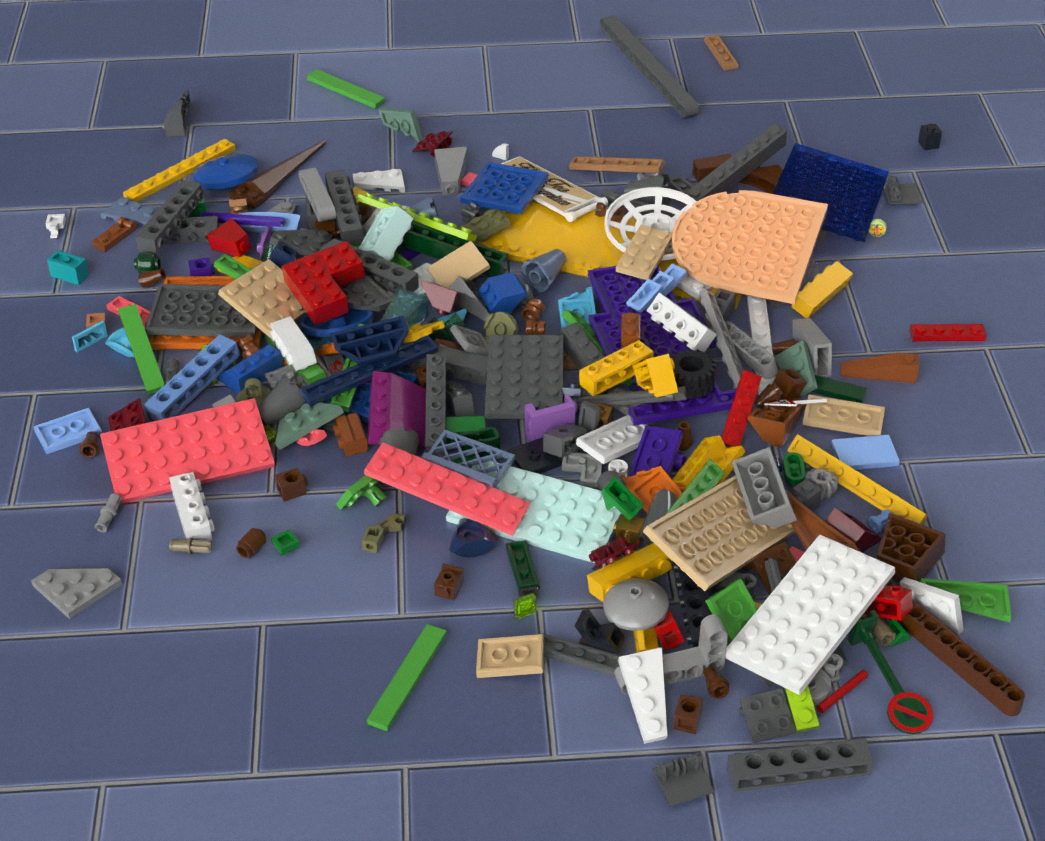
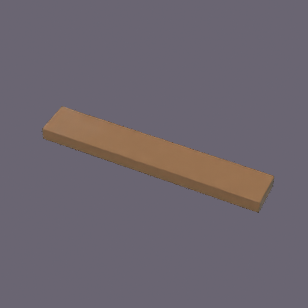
M575 156L569 164V169L660 173L665 166L664 159Z

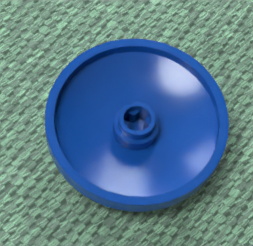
M225 155L201 164L195 169L193 178L194 182L202 184L203 189H224L250 180L257 174L259 167L257 160L250 155Z
M348 308V313L316 326L307 314L300 320L301 331L306 335L331 337L330 333L358 327L359 324L366 325L372 323L373 314L372 311Z

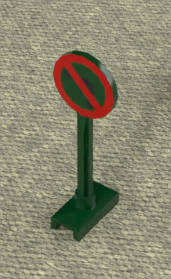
M872 610L867 619L861 620L859 618L849 632L848 641L851 646L859 643L867 645L891 688L894 697L889 702L887 708L890 723L902 733L920 734L926 731L933 721L932 707L922 696L903 691L875 641L876 637L873 632L878 615L875 610Z

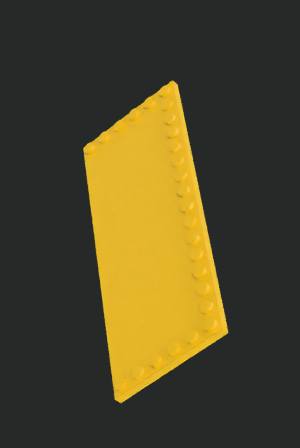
M535 200L530 202L522 214L499 211L510 220L511 225L478 243L508 253L509 260L522 263L554 249H559L566 256V263L560 271L588 277V270L616 266L624 253L616 248L607 237L605 217L595 215L596 211L600 209H595L569 222L563 215ZM632 216L626 225L635 226L637 219ZM610 226L613 238L618 243H624L625 241L621 237L620 229ZM625 231L628 239L632 240L635 232ZM676 258L660 261L658 264L663 273L671 264L682 268ZM678 287L672 290L673 295L676 297L694 298ZM713 289L711 293L715 295L718 289ZM736 293L735 310L743 294Z

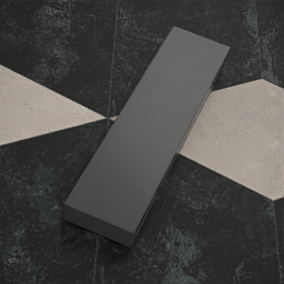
M542 633L544 635V657L615 677L614 671L620 666L618 662L619 657H621L620 655Z

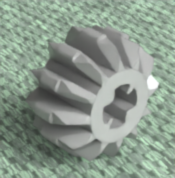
M819 467L818 470L812 468L810 472L806 473L805 479H808L822 489L821 501L824 497L830 499L832 495H835L838 487V478L835 476V472H829L828 469L822 470Z

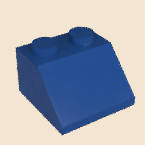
M514 272L490 277L478 290L489 311L492 313L507 312L510 314L528 294Z

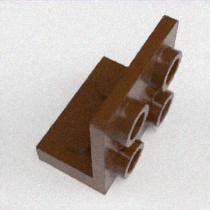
M785 541L762 552L753 561L743 566L745 571L753 568L758 573L769 595L771 594V589L764 565L765 561L769 558L777 561L781 580L796 564Z

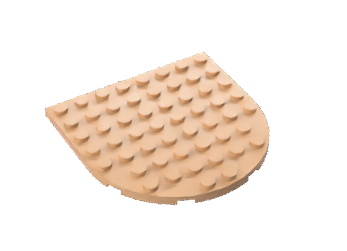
M739 190V193L727 194V192L713 194L692 204V208L680 215L672 233L673 253L679 265L691 277L715 289L721 288L735 293L795 304L828 210V204L747 190Z

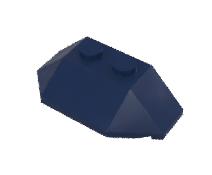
M403 315L330 333L336 351L358 364H363L396 355L409 329Z

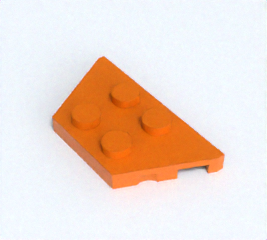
M661 466L651 468L648 471L636 472L637 475L627 478L625 475L621 476L626 483V487L644 504L642 509L646 514L656 492L663 489L670 490L675 494L676 500L682 494V491Z

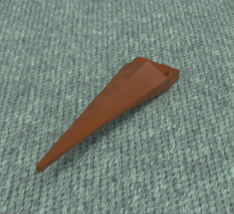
M787 491L797 519L791 525L806 551L816 538L822 535L860 552L851 540L828 525Z

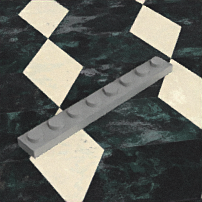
M704 288L699 291L701 296L700 302L706 309L707 313L705 315L712 325L711 330L717 334L716 338L718 341L716 344L723 353L722 360L728 366L729 370L727 373L734 382L733 388L737 389L743 368L716 298L710 291ZM755 400L751 412L758 408Z

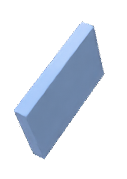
M89 408L33 427L46 454L81 443L88 432H95L98 436L102 433Z
M889 434L833 439L831 441L835 457L854 470L899 466L900 460Z

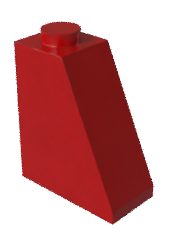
M229 219L207 234L211 250L241 257L252 249L247 233L233 219Z

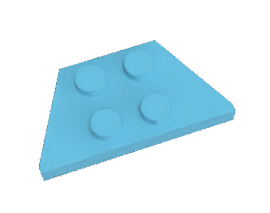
M587 287L586 291L581 294L576 292L569 297L558 300L561 328L570 325L562 316L564 310L578 312L591 327L589 315L596 314L592 287Z

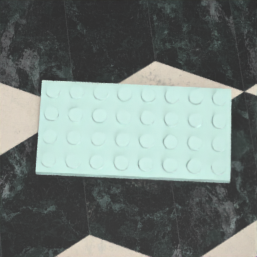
M493 461L482 463L484 468L494 465ZM479 464L471 467L473 470L481 469ZM510 466L497 485V489L530 502L529 509L514 536L475 520L472 521L493 535L518 542L526 540L528 545L591 562L589 554H591L592 550L611 541L614 534L613 527L615 521H619L622 513L615 506L610 510L606 509L602 491ZM496 470L486 474L496 477L498 473ZM451 510L446 515V521L458 524L462 518L470 519Z

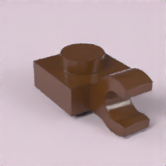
M598 202L596 208L601 210H597L595 215L605 217L608 207L604 203ZM619 207L611 217V221L621 223L626 214V208Z

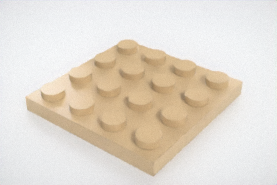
M269 259L219 289V296L268 337H270L269 331H272L270 323L291 316L294 322H297L307 315L284 282L283 270Z

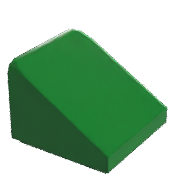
M892 619L887 623L896 633L895 639L889 645L890 647L911 639L897 620Z

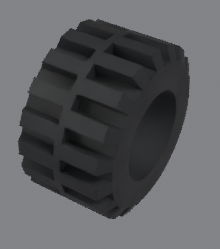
M684 350V352H677V355L671 356L674 362L673 373L677 387L685 386L689 399H694V397L700 398L702 395L706 396L708 392L713 390L716 364H714L715 361L713 359H710L709 355L697 352L696 350Z

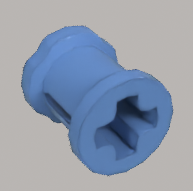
M886 509L880 515L868 517L869 529L876 534L880 533L885 528L888 521L886 519H888V514L891 512Z

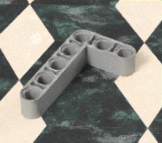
M718 615L706 616L701 621L698 647L662 655L664 686L704 676L703 671L707 667H714L717 672L724 668L728 634ZM619 666L615 669L614 675L621 691L624 694H628Z

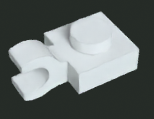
M48 214L45 224L46 228L51 231V239L58 238V230L64 229L66 222L65 214Z

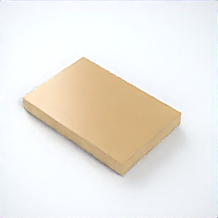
M469 241L427 267V271L435 282L446 288L459 276L472 280L490 269V265L472 241Z
M543 634L478 639L477 678L543 673Z

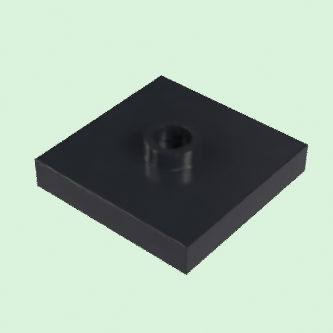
M543 437L508 449L509 453L515 455L514 463L519 469L540 474L561 466V460L558 456L543 452Z

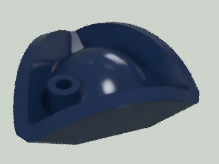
M462 518L456 526L449 550L461 557H477L488 552L497 543V538L474 521Z

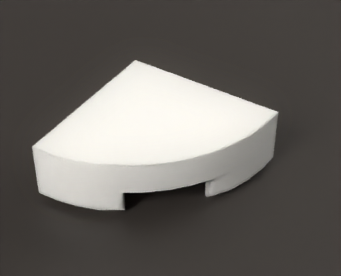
M509 144L497 146L492 156L507 160L509 158Z

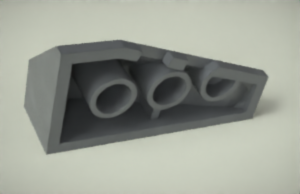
M189 90L183 92L165 115V121H162V130L165 131L166 137H184L186 134L191 104Z
M459 276L448 287L449 289L461 292L458 306L463 309L466 308L468 312L483 321H486L489 315L492 314L478 292L480 288L478 283Z

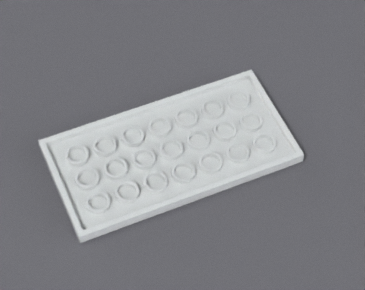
M819 535L728 645L725 658L800 695L895 574V567Z

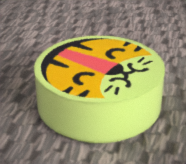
M881 219L872 220L869 225L870 234L876 237L882 236L887 228L886 223Z

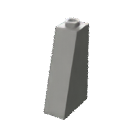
M467 147L435 149V165L442 196L459 194L461 180L463 179L467 164Z
M811 318L793 320L792 337L795 341L800 342L803 340L807 343L814 375L825 378L831 377L832 342Z

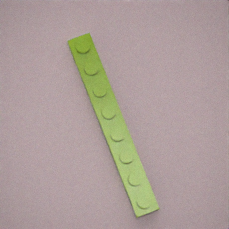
M365 193V195L358 194L357 201L379 209L398 206L413 218L412 221L468 241H476L477 235L472 234L471 229L465 227L458 229L457 224L451 222L445 224L443 219L437 217L431 219L429 214L423 212L417 214L415 209L409 207L403 209L401 204L395 202L389 204V200L381 197L375 199V195Z

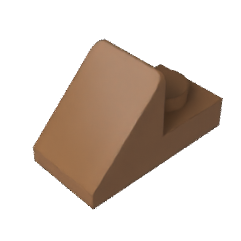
M246 198L229 200L231 214L248 212Z

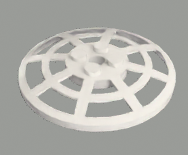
M649 187L630 191L617 198L606 211V235L616 248L625 252L631 242L625 231L636 233L640 225H645L673 233L675 223L680 215L692 208V204L697 201L687 194L668 188ZM655 196V204L635 208L630 203L633 199ZM662 197L676 199L687 206L679 211L673 207L662 205ZM624 205L629 212L623 217L621 223L611 221V217L619 207ZM646 210H654V213H648L643 216L640 214V212ZM661 210L673 213L675 216L671 218L668 215L662 214ZM632 216L637 219L635 226L626 225ZM610 226L620 229L621 237L625 241L624 243H618L613 238ZM669 248L665 253L673 252V249ZM674 253L663 255L661 261L675 259Z

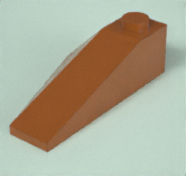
M894 353L841 362L840 377L916 383L919 371V354Z
M789 398L791 401L804 400L800 398ZM798 404L797 406L765 405L763 410L759 408L754 409L748 415V420L764 442L770 443V445L775 447L783 446L789 439L806 404Z

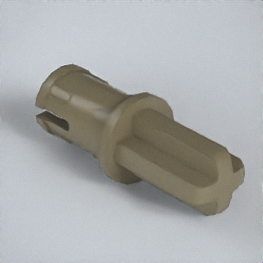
M172 538L169 548L171 552H188V554L193 552L210 553L212 551V543L206 540H193V538L188 540Z

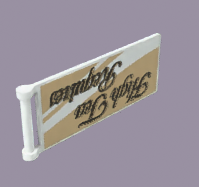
M520 156L501 163L548 172L547 181L533 200L563 215L569 222L598 209L596 208L598 202L608 206L607 198H600Z

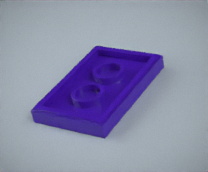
M645 426L629 477L637 475L636 472L648 471L659 466L670 477L684 435L683 431Z

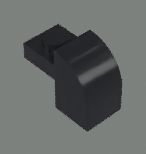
M589 609L582 610L575 624V628L582 636L579 644L617 654L625 639L614 622L600 625Z

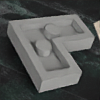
M571 453L563 457L562 471L581 473L580 485L598 488L597 481L601 476L603 463L590 454Z

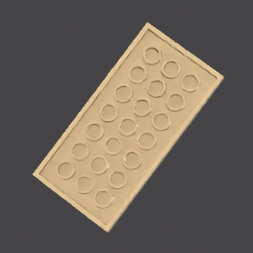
M735 475L647 525L643 533L699 587L706 591L753 561L762 552L793 535L795 530L791 523L778 528L752 523Z

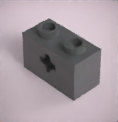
M567 423L545 432L543 452L562 458L582 449L576 445V440L578 437L587 434V429Z

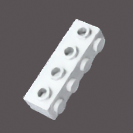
M658 293L647 309V312L652 315L651 319L658 324L662 322L665 330L670 333L674 331L676 333L675 337L683 343L687 341V346L692 350L697 351L698 349L705 352L717 335L661 293Z
M291 316L270 323L272 331H269L270 337L273 342L275 341L278 350L280 349L282 356L286 358L289 366L292 365L297 371L317 363L313 347Z
M193 472L169 477L186 540L193 538V540L211 541V532L215 530L212 519L208 520L210 517L208 506L203 505L206 504L204 493L199 492L202 490L200 480H195Z

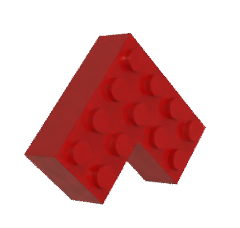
M348 241L282 266L284 282L315 326L348 313L347 297L340 287L365 277L363 261Z

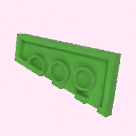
M921 578L920 580L921 583L959 595L960 606L963 611L1009 623L1011 621L1008 585Z

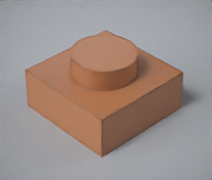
M105 313L87 314L86 328L88 329L101 321H104L106 326Z

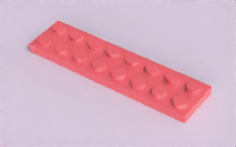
M382 442L364 470V475L511 536H514L530 506V502Z

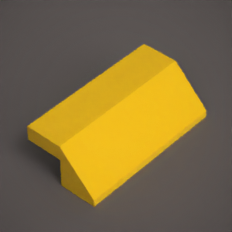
M720 435L705 437L672 480L678 486L687 487L702 467L711 459L725 472L715 485L716 487L723 483L733 470L732 461L742 458L746 451L743 446L726 448Z

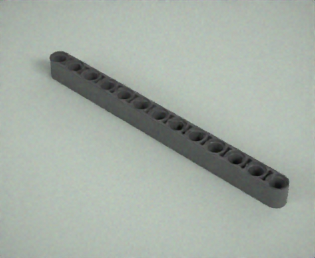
M616 16L600 19L602 31L682 118L699 113L698 103Z

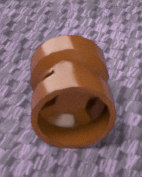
M536 298L530 299L522 311L523 319L525 321L533 320L537 322L545 309L544 303Z
M527 320L525 335H545L546 322Z
M251 334L237 342L238 349L242 350L241 355L244 359L260 350L258 345L254 344Z

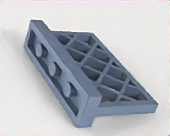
M444 430L428 453L424 452L421 458L497 489V485L515 460V455ZM446 437L455 441L454 443L444 445ZM469 445L472 446V449L462 451L460 446ZM457 448L459 451L450 455L447 453V450ZM444 451L445 456L438 457L434 455L435 453ZM486 451L490 455L480 458L478 453ZM475 454L476 459L465 460L464 456ZM503 457L507 459L504 463L497 464L496 462L498 458ZM461 458L463 462L457 464L451 462V460ZM493 461V466L483 467L482 463ZM479 464L481 469L473 470L469 466ZM496 470L498 473L496 477L486 474Z

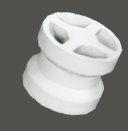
M620 459L612 460L608 465V471H616L620 476L625 475L627 478L628 464Z

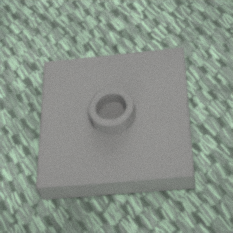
M452 325L450 331L465 351L488 356V342L480 332Z

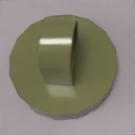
M507 312L490 314L484 324L487 335L485 339L488 343L489 335H517L519 331L516 320Z
M248 379L245 382V389L237 394L236 402L255 398L258 407L271 390L262 386L261 381L258 379Z

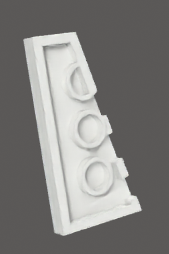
M662 647L619 657L620 669L644 744L666 739L667 721Z

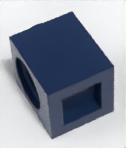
M279 241L268 259L282 269L283 265L297 260L295 258L297 251Z

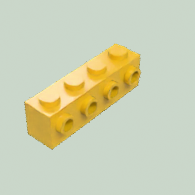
M838 261L828 265L822 274L818 273L815 276L813 282H808L802 291L799 290L796 302L791 307L803 317L810 318L848 285L853 273Z
M638 340L579 370V385L592 396H596L635 376L633 366L646 359L653 358L654 351Z
M652 543L588 574L589 593L603 602L606 593L615 584L632 578L652 580L662 576L664 573L672 570V561L655 543Z

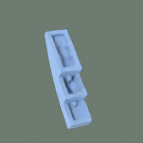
M239 213L242 215L283 217L286 221L284 227H271V232L299 230L302 219L301 215L289 213ZM238 224L244 231L263 233L267 227Z
M671 264L664 273L660 271L653 280L647 279L626 302V305L639 312H643L649 308L658 293L664 296L670 293L687 276V271Z

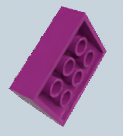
M373 371L370 386L368 444L380 445L379 439L383 437L385 431L401 427L404 428V431L410 432V429L414 430L419 438L418 449H425L426 389L393 373Z

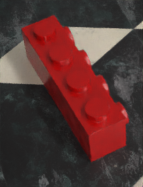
M885 585L863 614L869 615L870 611L875 610L878 617L902 621L913 610L912 589Z

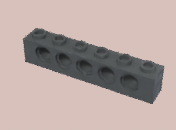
M345 170L325 173L326 187L335 207L336 222L342 242L348 241L350 245L362 243L363 235H366V231L350 177L346 176Z
M183 180L136 235L138 251L158 254L204 198L201 183Z
M333 238L321 247V250L342 243V241ZM351 245L363 261L364 272L381 288L404 298H407L419 288L417 272Z
M427 354L425 449L428 453L442 432L446 430V354ZM444 451L434 454L438 457L445 456Z
M866 738L849 739L838 742L829 741L822 744H805L797 747L735 753L728 755L727 772L733 792L867 776L871 775L874 760Z

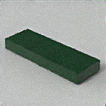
M815 375L817 389L812 391L813 393L845 401L863 403L867 388Z
M526 540L506 543V552L519 594L540 590Z

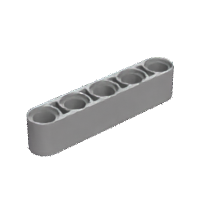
M316 167L299 170L301 185L318 221L336 219L335 207Z
M725 321L738 357L763 378L772 379L776 377L778 368L774 356L732 322Z

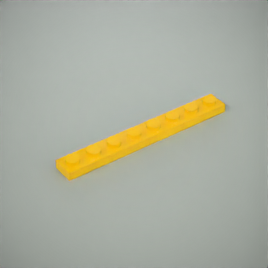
M227 139L220 140L216 144L123 192L125 198L139 202L190 175L201 164L235 151V144Z
M798 434L787 449L788 452L800 454L804 462L817 470L820 467L822 470L828 469L829 472H835L840 485L882 511L887 509L894 515L923 525L928 517L924 512Z

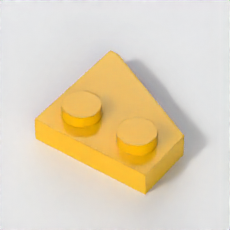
M443 320L421 325V323L411 325L402 344L416 341L433 333L432 331L445 328Z

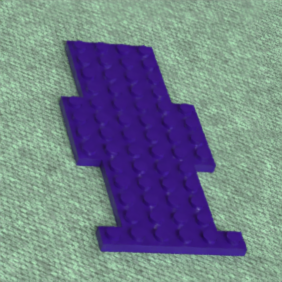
M659 265L655 269L650 280H653V278L661 271ZM616 266L588 270V278L604 312L589 315V323L603 350L604 357L621 349L622 314L624 313L640 314V341L654 351L653 357L669 354L671 358L672 355H677V352H684V350L692 351L687 346V341L683 343L675 337L676 333L674 331L670 333L665 330L662 322L658 324L651 319L652 315L647 312V309L639 312L626 305V302L646 280L616 272ZM672 291L666 295L667 298L708 327L694 298L676 301ZM713 339L707 349L716 348L715 339ZM633 376L638 391H645L637 384L636 376ZM715 380L713 390L708 392L706 396L702 395V397H694V399L687 397L686 400L644 403L641 406L629 407L628 414L633 426L729 410L736 389L721 392Z

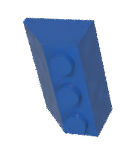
M269 344L220 374L217 380L238 394L241 390L245 389V382L248 379L255 378L263 383L266 381V373L284 367L282 353Z

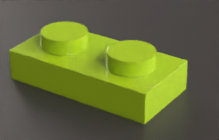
M807 685L800 695L785 688L796 732L800 733L818 729L820 725L809 686Z

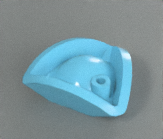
M124 327L113 332L105 344L127 357H134Z

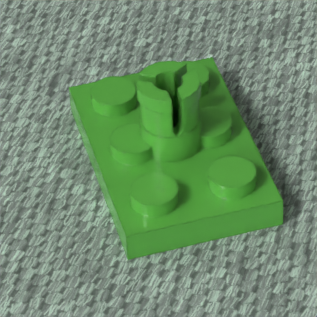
M365 475L345 491L336 503L337 507L340 510L346 506L350 508L358 501L360 496L369 498L376 507L387 497L379 488L382 482Z
M741 578L736 579L705 600L712 614L718 615L728 634L727 642L729 644L758 610Z

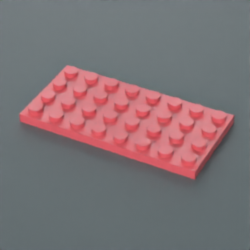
M255 398L100 434L114 493L118 494L119 498H122L120 504L172 492L169 477L193 472L195 480L199 479L202 485L275 467Z

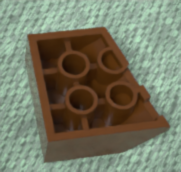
M889 513L883 538H881L877 552V559L895 567V574L892 576L894 581L900 583L906 577L920 582L921 578L925 577L944 554L946 534Z

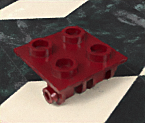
M441 131L438 134L430 133L426 135L423 141L416 144L417 146L412 152L429 149L430 155L435 157V149H445L452 144L450 135L453 131Z
M140 398L108 417L111 431L146 423Z
M619 537L606 545L592 550L591 554H589V559L596 564L592 567V570L598 567L603 568L635 552V547L641 541L627 547V540Z

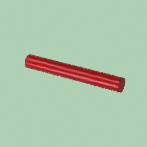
M861 670L818 704L817 710L820 713L825 712L868 677L867 672Z

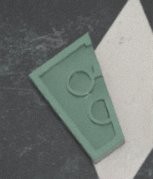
M381 108L379 110L383 125L395 131L400 130L408 137L413 136L418 142L423 140L415 110Z
M802 340L774 356L780 369H794L807 382L800 396L803 397L817 389L810 353L805 341Z

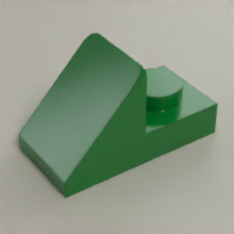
M615 476L602 489L606 509L610 510L615 506L628 520L633 519L644 505Z

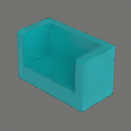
M57 250L47 259L52 277L80 285L89 276L85 258Z

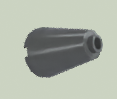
M661 174L630 182L625 186L624 194L649 187L672 189V187H668V182H671L668 174ZM655 196L637 198V200L655 204ZM662 197V205L670 204L671 198Z
M286 376L277 383L258 406L260 417L265 427L279 421L286 414L294 412L304 405L305 400L300 395V389L295 383L291 385L288 382L290 378Z
M399 427L385 431L383 437H380L379 443L381 445L384 442L416 456L419 438L414 430L410 429L409 432Z
M660 490L656 492L640 530V539L643 538L646 545L654 543L643 533L646 526L663 517L676 501L675 494L670 490Z

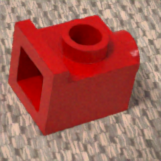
M671 611L667 612V615L660 623L653 626L665 651L670 648H676L685 642Z

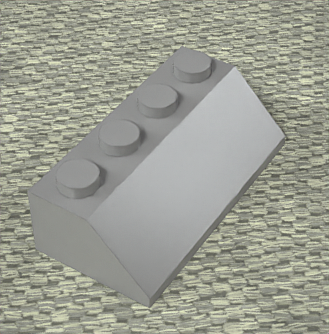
M770 447L732 461L752 523L778 528L797 521Z

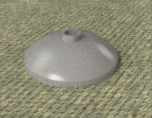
M632 578L621 581L608 590L604 597L603 608L607 619L611 623L614 622L617 627L625 630L639 631L649 629L665 618L669 609V599L665 590L657 583L647 579Z

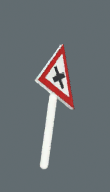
M789 398L764 403V405L797 406L798 404L827 402V399L791 401Z

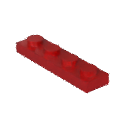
M910 324L912 342L986 341L987 336L983 324Z
M743 370L721 435L726 446L735 447L741 444L748 422V415L751 413L762 378L760 375Z

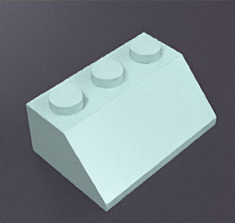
M398 206L381 209L359 249L391 261L395 255L396 248L403 241L404 234L410 229L413 218Z

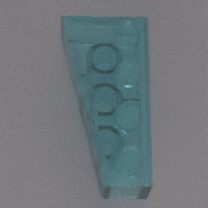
M397 288L382 320L404 315L408 329L411 325L422 323L429 316V298L419 292L414 293Z

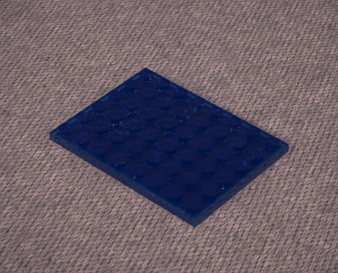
M795 143L773 194L828 204V210L821 230L830 231L839 236H846L855 241L865 242L889 171Z

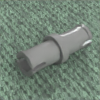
M111 494L106 505L102 507L101 515L94 526L95 529L97 528V531L106 532L111 520L115 519L116 511L122 502V498H119L118 494Z

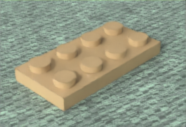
M640 225L616 265V272L644 280L650 279L672 241V233Z
M808 395L807 400L826 398L827 402L806 404L802 425L865 436L881 435L885 407Z

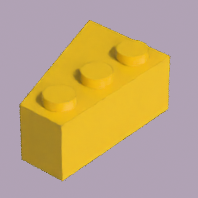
M669 354L649 358L633 366L637 384L644 390L648 389L650 394L654 393L655 397L678 392L673 373L674 362L669 357Z

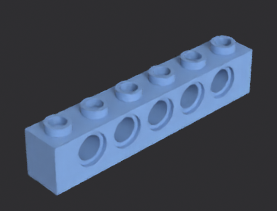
M219 334L195 358L187 363L182 370L174 375L169 382L161 387L156 394L148 399L144 404L148 417L155 421L175 417L240 356L237 342Z

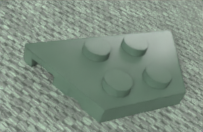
M323 402L313 406L305 403L300 409L286 414L284 418L279 420L275 441L278 450L283 449L343 414L342 407Z

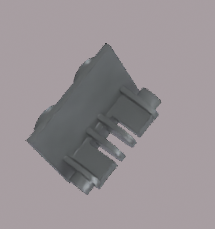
M890 176L887 184H883L888 204H922L916 183L899 184L897 177Z
M782 688L739 699L742 706L739 708V713L741 717L745 716L753 743L796 732Z
M692 753L691 756H687L684 759L679 757L678 761L672 759L671 762L659 763V766L652 768L670 806L714 793L700 765L703 763L700 754Z

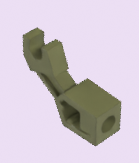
M391 514L377 525L367 526L362 538L363 551L378 553L385 540L384 534L388 531L401 532L402 523L405 524L406 515Z

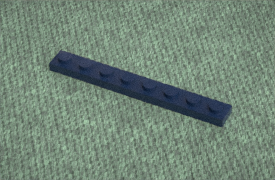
M429 335L401 346L394 356L357 364L300 388V395L309 406H313L371 381L373 371L390 373L427 357V354L438 352V346Z

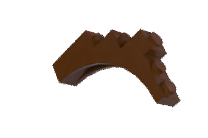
M729 153L693 160L692 174L697 182H700L732 156ZM779 164L766 167L759 166L738 182L756 187L769 194L793 198V192L785 182L786 173Z

